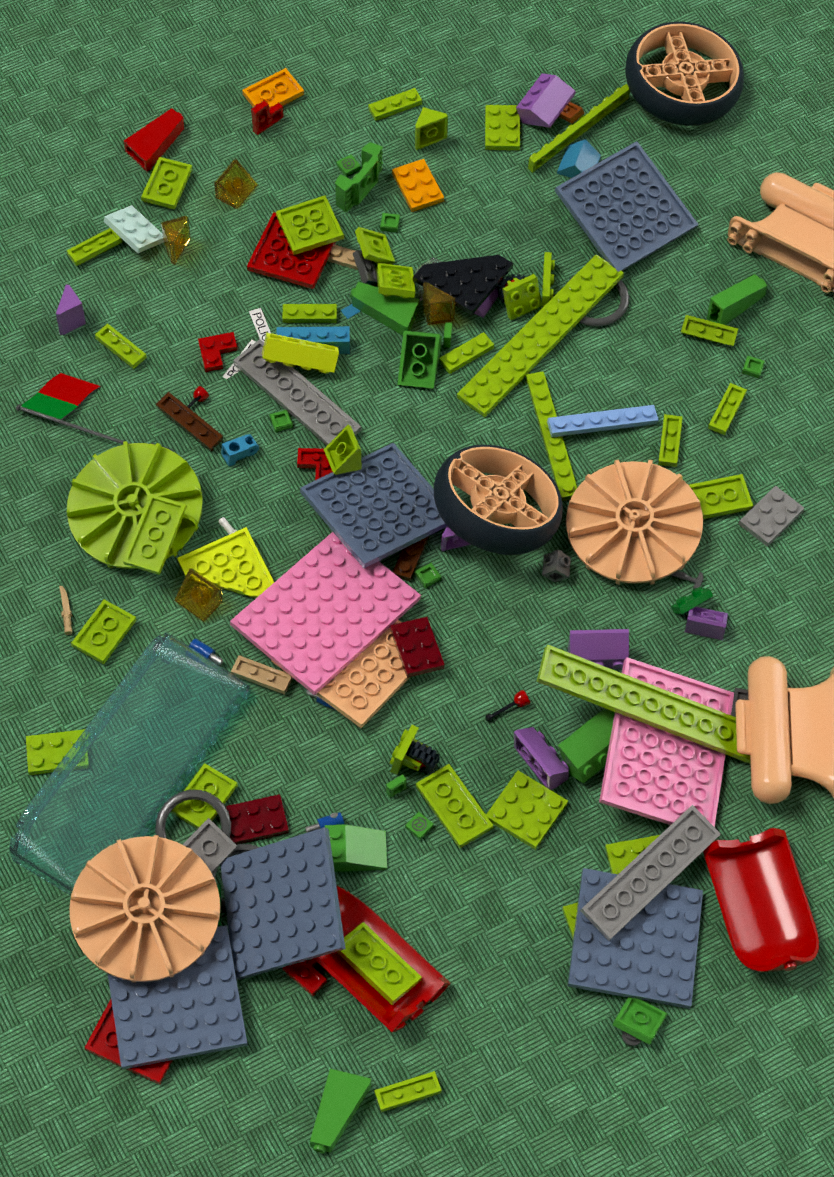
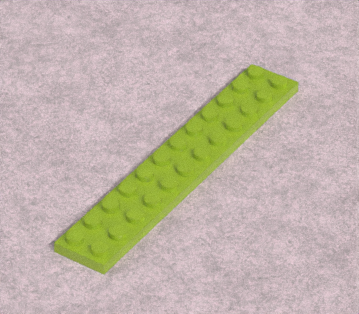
M596 254L457 393V398L483 417H486L526 374L624 277V272L621 270L618 272L606 260Z
M551 645L545 647L536 682L750 764V755L737 752L736 717Z

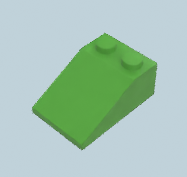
M414 331L403 332L397 385L434 389L442 341L440 334Z
M345 824L325 825V828L329 829L335 872L387 870L386 831Z

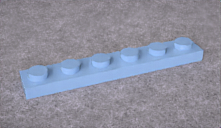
M654 405L551 417L548 418L547 424L551 437L654 425L658 423V416Z

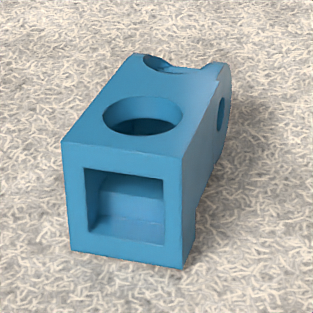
M248 434L222 443L221 455L230 467L235 465L237 460L257 453L259 446L253 436Z

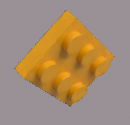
M285 68L243 89L242 93L252 107L264 100L271 107L278 102L283 106L303 96L304 90Z
M424 159L392 169V175L411 212L444 202V196Z

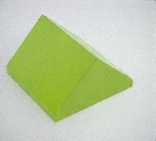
M423 107L415 125L416 150L447 138L448 115L446 113Z
M348 424L324 448V452L335 475L362 469L361 448L351 426Z

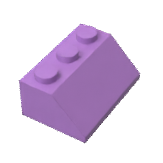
M542 73L516 107L521 122L550 128L576 92L556 75Z
M629 629L571 630L568 652L607 668L622 669L624 660L627 657L629 658Z
M534 727L514 731V748L545 787L553 790L568 780L569 767L564 761L558 759L557 752L552 746L549 747L546 744V739L540 731L537 732Z

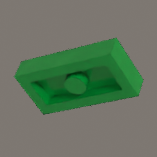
M699 587L694 589L691 595L677 599L671 608L674 613L684 614L713 597L710 589Z

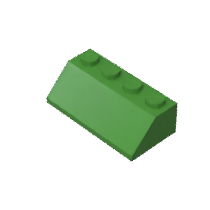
M604 708L558 745L563 761L569 767V775L582 783H585L606 766L614 711Z

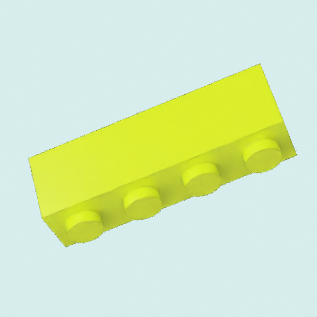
M267 332L262 349V358L267 362H283L284 365L290 367L298 365L305 370L318 369L319 372L325 374L335 372L339 350L336 346Z

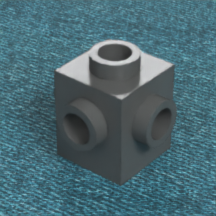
M559 550L544 555L542 575L554 583L569 578L571 557Z

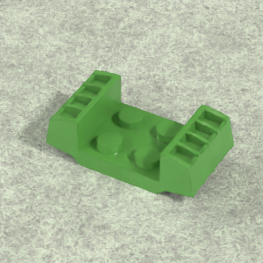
M369 142L361 149L362 169L360 172L356 173L352 180L341 174L338 176L335 182L336 206L345 213L354 205H359L378 183L379 174L383 169V146Z

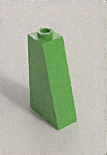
M754 274L710 298L707 320L727 325L766 295L768 285L763 279Z
M358 282L356 288L351 290L350 298H352L353 307L402 336L404 331H411L419 311V299L411 297L401 298L395 295L384 296L378 292V287Z
M334 1069L329 1070L310 1139V1147L314 1151L323 1154L326 1151L332 1152L371 1088V1078Z

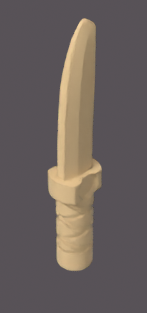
M59 586L63 605L61 617L65 626L64 631L66 635H71L73 633L71 626L72 611H70L65 588Z

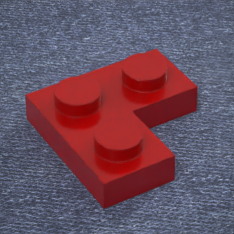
M264 100L251 109L252 127L256 135H259L284 118L283 106L279 102L269 107V104Z
M234 332L198 339L205 372L223 369L220 354L237 351Z
M298 448L297 468H316L315 480L333 472L324 449Z
M314 958L282 967L283 971L312 997L327 983V979L313 968L318 963Z

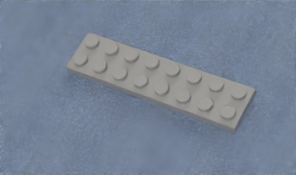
M261 339L233 360V364L325 445H328L348 424L351 426L354 435L361 431V426L293 367L286 366L283 362L276 361V363H270L262 358L264 342Z
M693 805L690 806L580 911L609 941L717 839L721 833Z

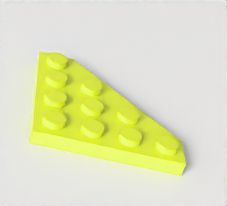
M247 527L177 558L185 577L255 599L274 583Z

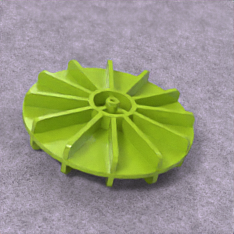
M124 441L123 445L111 448L98 456L94 454L92 456L93 459L81 470L76 479L72 480V487L67 501L66 512L69 527L79 546L92 558L106 564L110 568L135 569V567L125 565L123 559L151 493L187 505L166 559L172 555L176 557L178 555L177 552L189 541L194 532L198 530V523L202 513L203 498L201 486L188 462L175 452L162 447L159 443L155 445L148 443L128 444L127 441Z

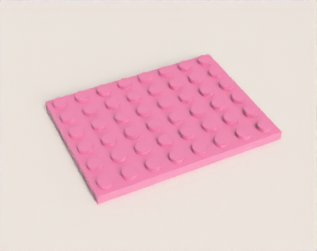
M332 532L230 621V625L308 691L316 695L390 628V625H393L421 599V595L379 561L363 568L334 532Z
M628 657L624 660L623 674L731 715L734 692ZM615 712L599 803L668 825L675 822L693 805L715 827L725 754Z

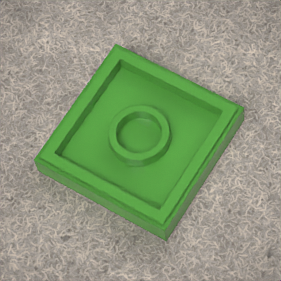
M628 997L614 1020L613 1026L650 1045L668 1013L641 999Z

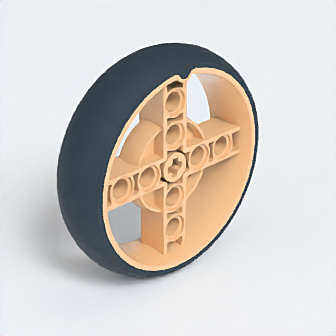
M667 22L657 25L644 32L634 42L626 59V80L635 100L653 116L672 124L697 126L713 122L728 113L742 93L744 72L742 62L736 50L719 33L699 24ZM665 47L667 56L661 64L642 65L639 63L646 53ZM688 48L697 50L713 60H704L698 54L688 51ZM729 82V90L717 98L705 101L702 91L708 83ZM656 87H665L673 94L681 96L682 100L673 98Z
M495 445L469 446L448 457L439 468L435 477L434 500L441 518L457 536L477 548L502 555H521L537 550L545 545L559 528L563 506L556 483L545 469L519 452ZM453 484L471 496L472 509L460 499ZM524 490L537 502L542 513L526 503ZM509 523H511V524H513L515 527L505 526V525H501V524H509Z

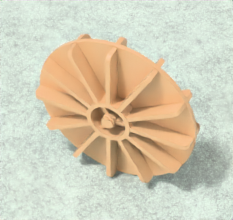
M615 460L614 464L599 469L591 475H586L585 480L575 490L567 509L566 529L573 550L588 570H593L601 576L615 580L618 585L621 582H649L652 585L655 584L656 580L682 570L684 565L693 556L702 536L703 515L699 499H697L693 490L683 480L681 474L676 475L664 467L655 465L653 460H648V463L636 461L620 463L619 460Z
M154 835V837H134L122 841L121 839L117 840V843L102 850L91 861L88 860L85 868L76 880L71 893L70 922L74 937L82 952L97 968L112 976L134 983L136 981L146 982L168 977L172 978L175 974L192 965L200 956H203L205 950L210 945L220 918L219 891L207 865L191 848L166 838H160L159 835Z

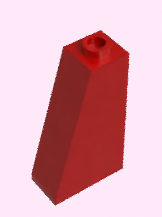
M171 108L125 139V152L146 172L150 171L158 158L166 152L184 130L182 114L177 113Z

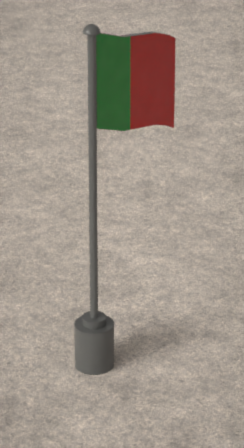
M60 373L49 380L35 396L24 404L16 406L17 411L22 410L120 444L124 442L123 440L63 421L92 393L100 389L101 386Z

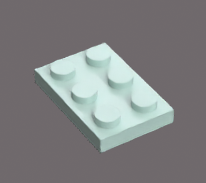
M132 205L109 214L104 218V223L137 253L165 242L166 236Z

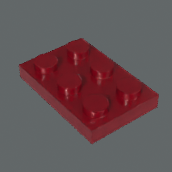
M427 616L390 625V631L407 678L444 669L445 664Z
M280 794L225 806L231 820L230 839L236 845L289 833Z

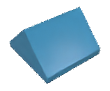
M586 139L568 145L557 174L573 178L596 165L601 155Z

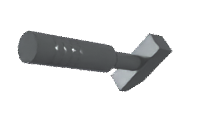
M676 571L670 575L695 583L693 590L701 587L704 579L701 572L697 579L681 571Z

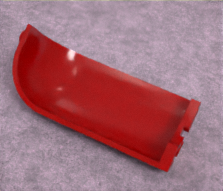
M771 828L760 834L750 836V841L741 843L739 839L716 840L712 842L703 853L731 945L738 959L748 968L764 972L791 971L796 969L797 966L813 960L819 950L818 932L785 830Z
M337 886L344 937L364 922L410 965L422 979L416 986L391 1005L337 952L314 959L391 1032H396L405 1027L406 1024L404 1022L408 1019L414 1021L424 1012L422 1008L429 1001L434 1003L451 983L370 907L350 892Z

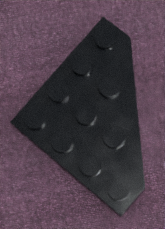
M500 255L424 264L413 276V281L468 314L473 315L513 268V263Z

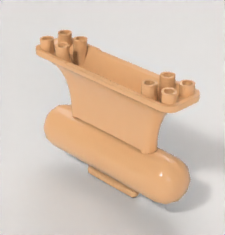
M775 172L769 174L760 186L762 201L775 210L769 216L757 222H749L739 216H734L729 223V237L727 241L731 245L739 244L743 246V250L747 253L753 251L808 278L821 286V290L825 293L830 291L834 293V190L820 183H814L810 187L784 173Z
M770 656L756 659L750 664L747 674L748 700L739 699L735 704L737 752L750 755L751 788L754 796L767 804L779 803L790 794L792 786L791 776H797L822 785L834 798V667L830 672V677L818 685L805 688H787V671L781 661Z

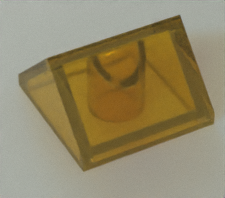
M234 159L214 182L215 195L220 201L238 209L258 184L239 161Z
M187 216L161 223L164 246L171 263L174 265L191 239Z
M424 282L423 309L427 325L452 322L455 316V298Z
M190 568L174 601L202 621H206L220 606L223 599L222 591L218 586Z

